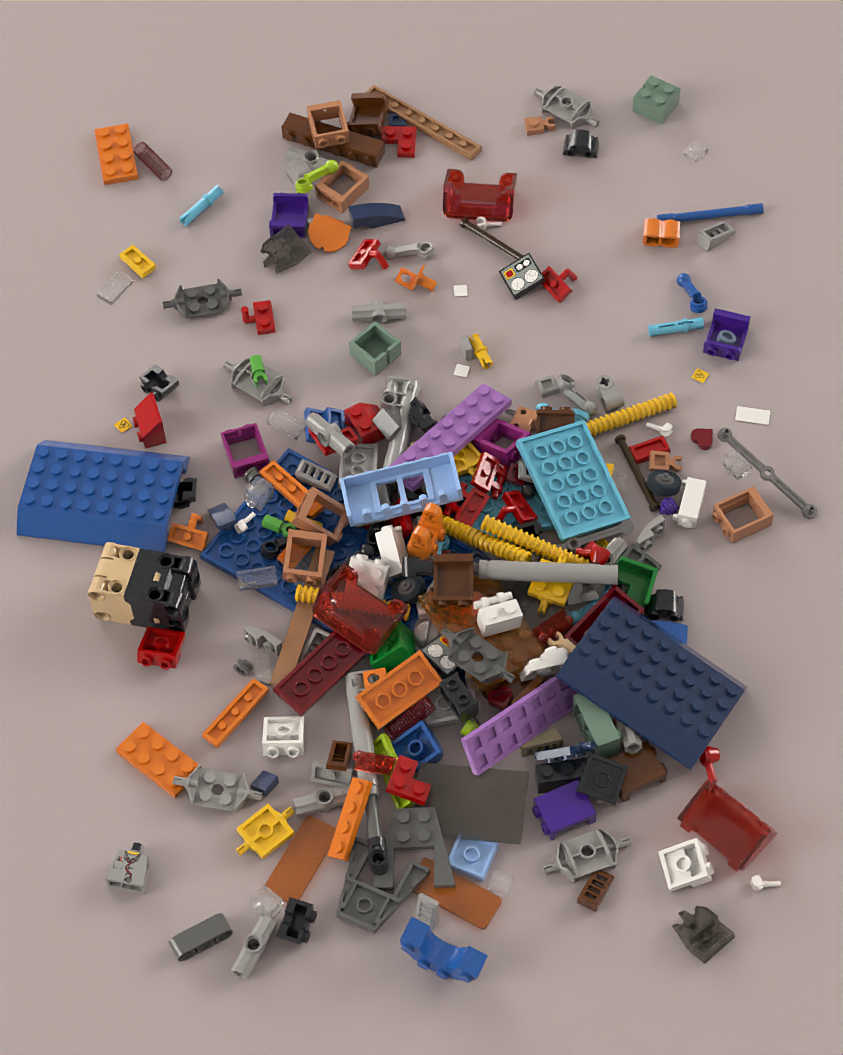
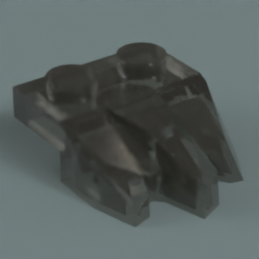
M290 224L276 235L273 234L267 239L260 251L262 254L269 255L263 261L264 267L276 264V274L297 265L312 253Z
M695 906V913L693 915L685 910L678 912L683 924L676 923L672 927L689 952L704 964L735 938L734 932L721 923L718 915L707 907Z

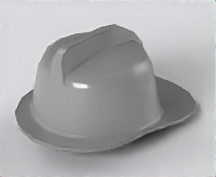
M429 614L430 618L417 620L413 633L415 650L417 652L440 635L441 630L446 627V622L441 616Z

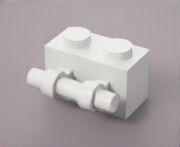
M500 592L496 596L489 598L485 596L473 602L474 609H479L476 621L483 638L521 627L523 614L517 600L513 599L511 592Z

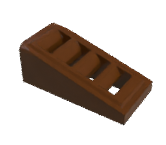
M333 740L326 769L346 771L351 760L353 743Z
M603 870L592 873L580 892L577 903L596 912L615 876ZM597 875H599V876L604 877V878H606V879H608V880H607L606 882H604V881H602V880H600V879H598V878H596V877H597ZM595 881L603 885V888L593 884V882ZM590 888H593L599 891L600 893H595L591 891ZM589 894L596 897V899L594 900L586 895Z

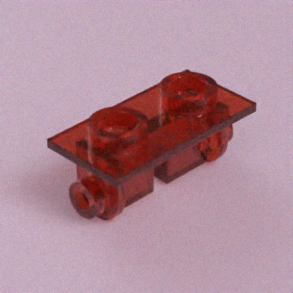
M561 609L531 631L541 647L548 642L549 638L553 639L555 637L556 631L562 633L572 626L571 623L574 621L570 615H566L564 609Z
M361 750L354 752L352 755L353 760L356 761L354 770L390 776L397 757Z

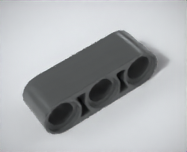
M218 913L175 935L169 940V944L178 961H185L226 940L232 935L233 931L223 913Z

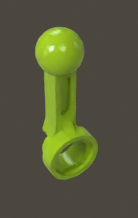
M328 160L325 165L304 174V178L296 181V192L302 194L313 189V181L338 171V163L335 160Z

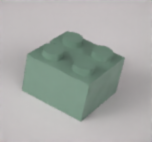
M650 75L643 84V88L641 87L633 97V111L663 124L679 104L681 88Z
M376 321L349 342L350 356L375 376L387 367V362L391 364L402 355L401 341Z

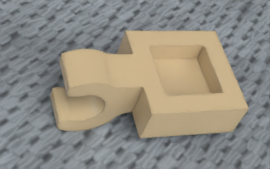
M556 631L555 637L558 638V641H553L549 637L548 645L550 647L557 646V648L564 647L570 656L576 646L567 638L564 639L562 634Z

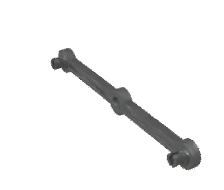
M724 427L719 430L718 439L722 442H727L760 472V477L763 480L770 481L802 510L805 518L813 519L817 515L818 511L814 505L807 504L775 475V471L771 466H765L732 436V431L729 428ZM765 471H769L770 475H766Z
M624 520L619 526L581 538L575 537L567 540L565 543L556 545V547L559 548L560 546L562 550L576 551V548L583 544L621 532L623 534H630L634 530V524L630 520ZM571 541H575V547L570 545ZM535 552L531 553V561L542 558L540 554L537 556Z

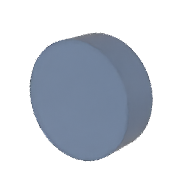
M727 330L720 331L717 336V342L734 346L736 336Z

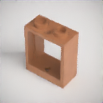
M341 100L306 106L315 149L349 143V131ZM339 118L342 130L317 134L314 122Z
M341 160L338 163L339 168L336 173L325 175L315 185V194L318 199L343 213L349 208L348 206H351L369 189V177L364 172L354 168L353 165ZM344 174L355 181L356 184L342 196L329 187Z
M313 486L305 493L291 521L292 525L301 530L327 534L326 545L329 547L335 542L338 543L343 536L341 531L349 523L345 506ZM314 501L340 516L333 533L306 518Z
M754 486L714 504L712 513L714 522L719 523L723 535L729 538L732 543L771 526L774 516ZM748 503L759 519L735 530L724 514Z
M289 529L282 579L291 583L300 581L308 585L321 584L327 534ZM292 544L320 548L317 572L288 568Z

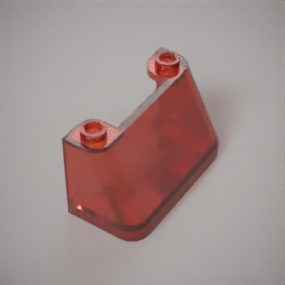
M447 168L443 184V213L446 217L452 219H463L466 217L469 220H477L478 217H484L486 221L507 222L512 218L517 173L508 172L502 174L499 185L464 183L465 177L462 171Z
M344 563L319 589L312 612L318 620L369 654H375L405 616L409 606L398 599L391 600L389 604L385 603L357 584L359 580L357 571Z
M708 779L677 817L681 822L680 826L689 833L692 830L725 855L729 860L728 865L737 872L739 869L744 871L778 834L777 831L722 787Z

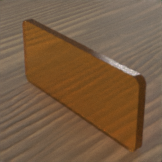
M307 816L264 886L265 892L287 903L289 897L300 900L328 853L336 828L311 816Z
M423 858L420 865L430 868V873L413 892L417 895L423 893L439 902V907L482 930L486 929L502 904V899L453 871L456 888H435L434 861Z

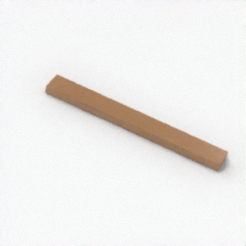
M373 85L365 92H385L389 103L387 113L397 114L406 124L411 127H417L418 131L472 161L482 151L481 145L381 88Z
M318 547L315 549L308 571H318L320 548ZM325 549L321 584L308 585L304 582L303 587L305 585L307 588L312 586L313 589L319 588V590L324 588L335 555L334 551ZM302 600L297 602L270 681L271 686H276L298 665L318 603L317 605H314L313 602L308 604V601L302 603Z

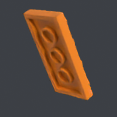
M128 123L94 129L104 185L137 180L138 174Z
M419 650L360 692L355 698L379 730L439 687L442 679L421 650Z
M142 722L116 748L117 754L175 799L185 787L173 784L174 776L189 777L199 765L145 722Z

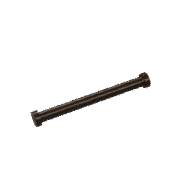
M464 217L461 220L460 227L469 229L518 260L524 256L469 222L468 218Z
M620 434L616 436L614 441L616 444H619L649 503V510L651 512L659 510L660 504L656 502L652 492L648 489L647 483L626 443L625 435Z

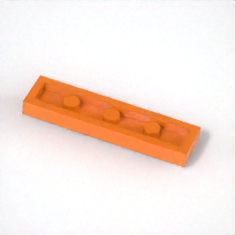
M274 460L260 470L261 477L294 506L299 507L305 493L308 491L302 484ZM314 501L307 517L313 520L325 510V507Z
M253 678L202 733V738L218 749L269 693V688Z
M352 777L327 856L348 862L373 785L372 782Z

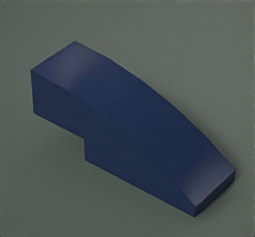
M365 203L348 206L353 228L370 225L371 229L405 221L400 205Z

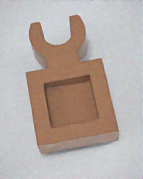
M541 116L524 118L527 136L544 134L545 129L554 131L556 128L555 124H550L554 123V117L552 116L542 120Z
M651 450L649 455V471H669V468L673 471H681L682 466H677L675 461L681 462L683 457L674 456L670 458V452Z

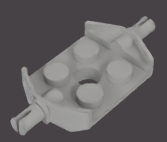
M554 86L545 92L539 88L535 89L534 95L542 98L541 113L544 110L570 123L571 129L586 123L595 127L599 125L600 121L592 117L591 101L562 86Z
M246 358L236 365L228 360L224 363V368L232 371L231 388L233 389L235 386L258 399L263 407L278 400H282L287 404L292 402L293 398L284 393L285 376L264 365L268 384L265 385L264 380H259L256 387L254 385L250 358Z
M199 764L189 777L174 776L173 784L184 786L187 789L191 805L236 813L246 801H249V798L261 801L263 792L249 789L244 772H242V775L217 771L202 768V764ZM214 788H221L223 793L215 795L212 793V790Z
M600 828L559 842L557 858L554 860V863L543 866L545 874L560 871V873L575 883L577 878L611 866L615 869L618 850L631 845L629 837L620 840L614 839L608 831ZM586 848L591 849L593 854L585 856L582 854V850Z

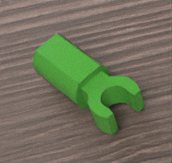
M261 355L251 356L249 360L254 376V385L257 387L259 380H264L265 385H267L268 379Z
M268 514L262 520V527L278 534L282 533L284 537L288 536L287 531L289 529L297 530L296 526L291 523L286 524L284 521Z

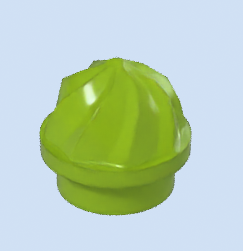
M468 720L460 733L465 737L478 728L479 725L476 721Z

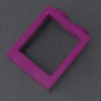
M496 418L473 439V446L480 454L485 451L500 460L499 464L506 465L509 468L511 462L515 463L521 458L515 444L516 441L531 436V432ZM501 437L515 441L507 449L494 444Z
M257 423L246 424L243 427L228 429L220 433L234 479L244 476L252 467H256L259 472L270 463ZM255 438L260 454L234 461L229 445Z

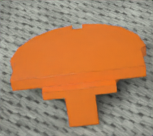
M315 213L312 223L309 224V239L317 249L320 250L322 247L324 248L323 252H335L343 248L348 242L352 226L344 224L345 222L333 217Z

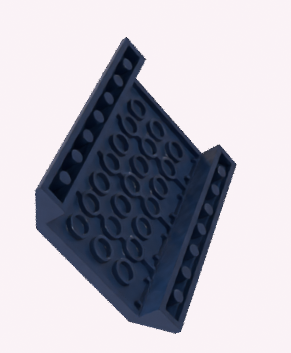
M616 596L610 600L555 676L689 770L693 768L747 688L746 685Z

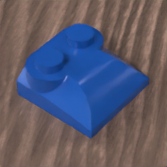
M423 720L391 742L398 757L401 755L418 761L415 773L430 763L439 762L444 754L443 748L435 734Z

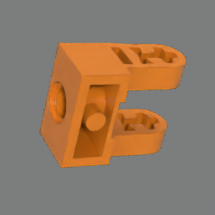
M434 503L426 504L418 525L415 527L407 544L408 556L420 557V560L431 559L433 554H437L438 544L444 540L446 534L442 509Z

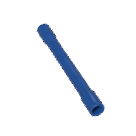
M763 203L730 208L657 215V219L685 222L738 215L763 214L764 208Z

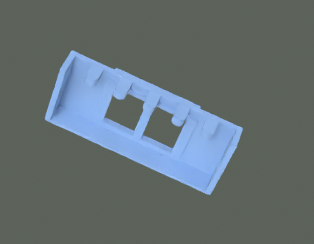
M452 452L424 457L391 467L387 466L374 471H366L362 474L349 475L340 479L350 527L424 510L427 503H434L439 506L464 500ZM423 475L428 497L422 494L418 500L408 502L403 480ZM397 481L401 498L400 504L389 506V504L385 503L380 505L377 486Z

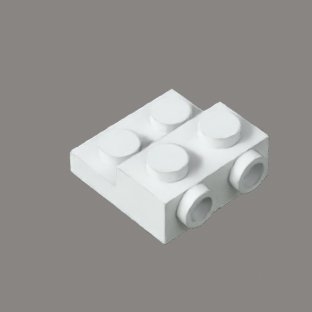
M357 553L356 556H352L348 567V579L344 594L349 593L351 596L355 594L357 597L361 595L362 598L367 596L368 599L373 597L374 600L379 598L380 601H383L392 565L386 564L387 561L382 559L370 560L364 554Z
M557 646L545 649L540 658L530 660L528 665L524 667L519 674L521 682L535 679L537 675L545 677L557 674L569 657L567 649H564V647L557 648Z
M304 716L264 717L263 756L276 758L278 755H288L291 758H295L298 755H304Z
M698 838L658 851L668 889L671 892L689 885L696 887L713 881L711 875L714 874V869L711 862L707 863L706 856L709 855L708 848Z

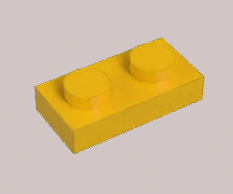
M131 245L119 254L120 259L141 278L146 277L156 269V264L134 245Z

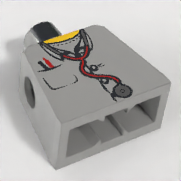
M135 842L132 844L130 851H118L105 876L108 887L146 894L150 862L148 856L142 854L144 845Z

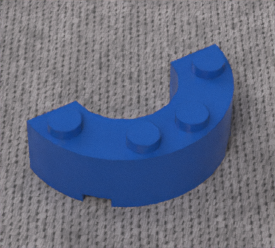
M413 917L410 918L400 938L401 949L416 960L420 968L430 969L436 972L438 977L445 980L452 978L466 983L476 980L488 957L487 954L471 946L457 947L446 943L431 931V926Z

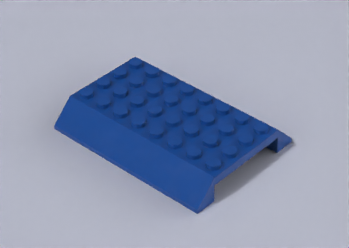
M44 440L36 446L18 504L16 534L18 536L104 546L107 542H113L119 545L165 553L168 543V523L182 474L187 472L190 457Z

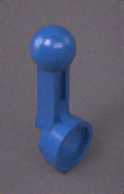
M687 273L679 274L677 284L682 286L690 296V310L694 313L705 312L708 309L707 300L701 296V293L692 284L691 277Z

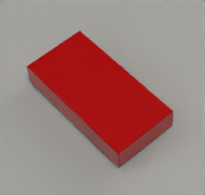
M663 435L629 447L637 465L649 461L651 450L671 452Z

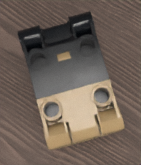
M107 542L104 545L88 591L93 615L97 619L185 632L190 619L189 606L191 600L196 599L201 585L200 573L197 562L192 557Z

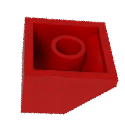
M149 393L134 408L135 417H132L134 427L139 428L137 432L139 442H143L145 449L167 443L163 422L154 394Z
M359 402L344 410L345 424L347 427H351L357 435L359 444H375L386 438L372 421L380 411L377 405Z

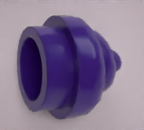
M671 496L669 498L665 497L661 502L662 505L660 506L659 513L673 515L680 508Z

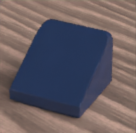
M263 770L250 786L258 792H263L262 795L267 797L278 785L279 779L276 775Z

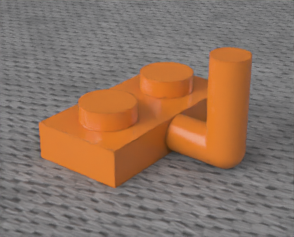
M193 513L190 516L188 526L172 522L167 541L204 551L210 533L195 529L196 523L203 522V517Z

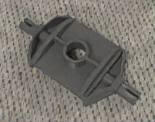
M217 279V284L182 289V285H180L175 299L164 301L163 308L175 307V310L185 319L223 313L228 309L230 300H232L231 297L242 296L241 288L228 290V287L220 279ZM200 301H207L204 305L199 304Z
M446 627L441 630L440 634L449 639L450 643L448 659L483 684L491 683L498 678H504L510 684L515 681L516 676L505 669L508 651L504 654L474 633V627L457 633L451 632ZM478 655L483 660L481 662H475L472 659V657Z

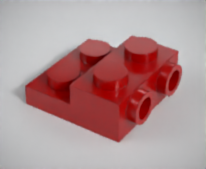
M147 626L137 649V663H141L145 667L150 665L160 666L164 670L176 669L181 657V648L186 639V632Z

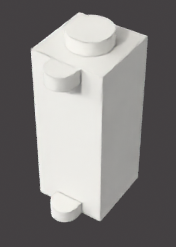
M688 477L687 480L681 481V486L685 487L679 513L673 514L672 520L677 521V525L696 529L705 494L706 481Z
M392 525L382 527V531L375 533L381 559L387 561L386 564L392 565L389 578H398L402 575V557H408L401 531L402 527L397 526L393 528Z

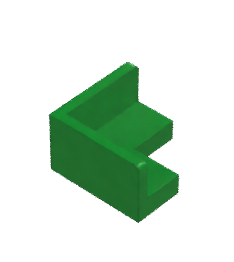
M621 556L615 563V565H618V583L629 586L627 595L642 608H645L649 603L658 569Z
M400 620L384 628L385 643L369 652L370 666L374 669L385 668L388 673L416 653L413 632Z

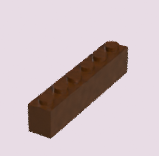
M290 112L281 127L282 138L302 144L303 146L315 148L308 118ZM320 121L314 122L317 134L342 130L339 127ZM349 131V143L316 149L377 168L385 154L384 141Z

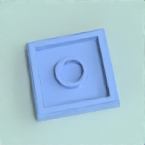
M460 829L448 856L451 869L483 882L498 850L499 843Z

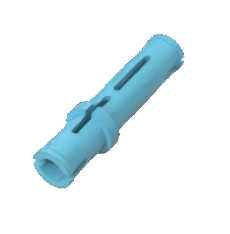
M216 185L207 194H203L201 196L202 199L179 217L180 222L184 223V226H188L189 223L207 207H211L214 201L224 194L222 188Z
M702 317L687 320L683 318L681 321L648 325L649 337L676 332L687 333L689 330L704 329Z

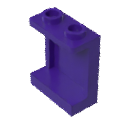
M273 193L272 218L269 221L270 237H306L309 210L308 194Z
M715 308L710 330L704 342L703 353L739 361L749 330L751 316ZM723 330L732 332L736 336L734 346L717 342L719 332Z
M579 780L534 798L532 812L536 819H540L542 823L541 829L545 836H549L551 841L555 839L556 834L585 821L588 825L596 822L597 813L589 798L576 792Z

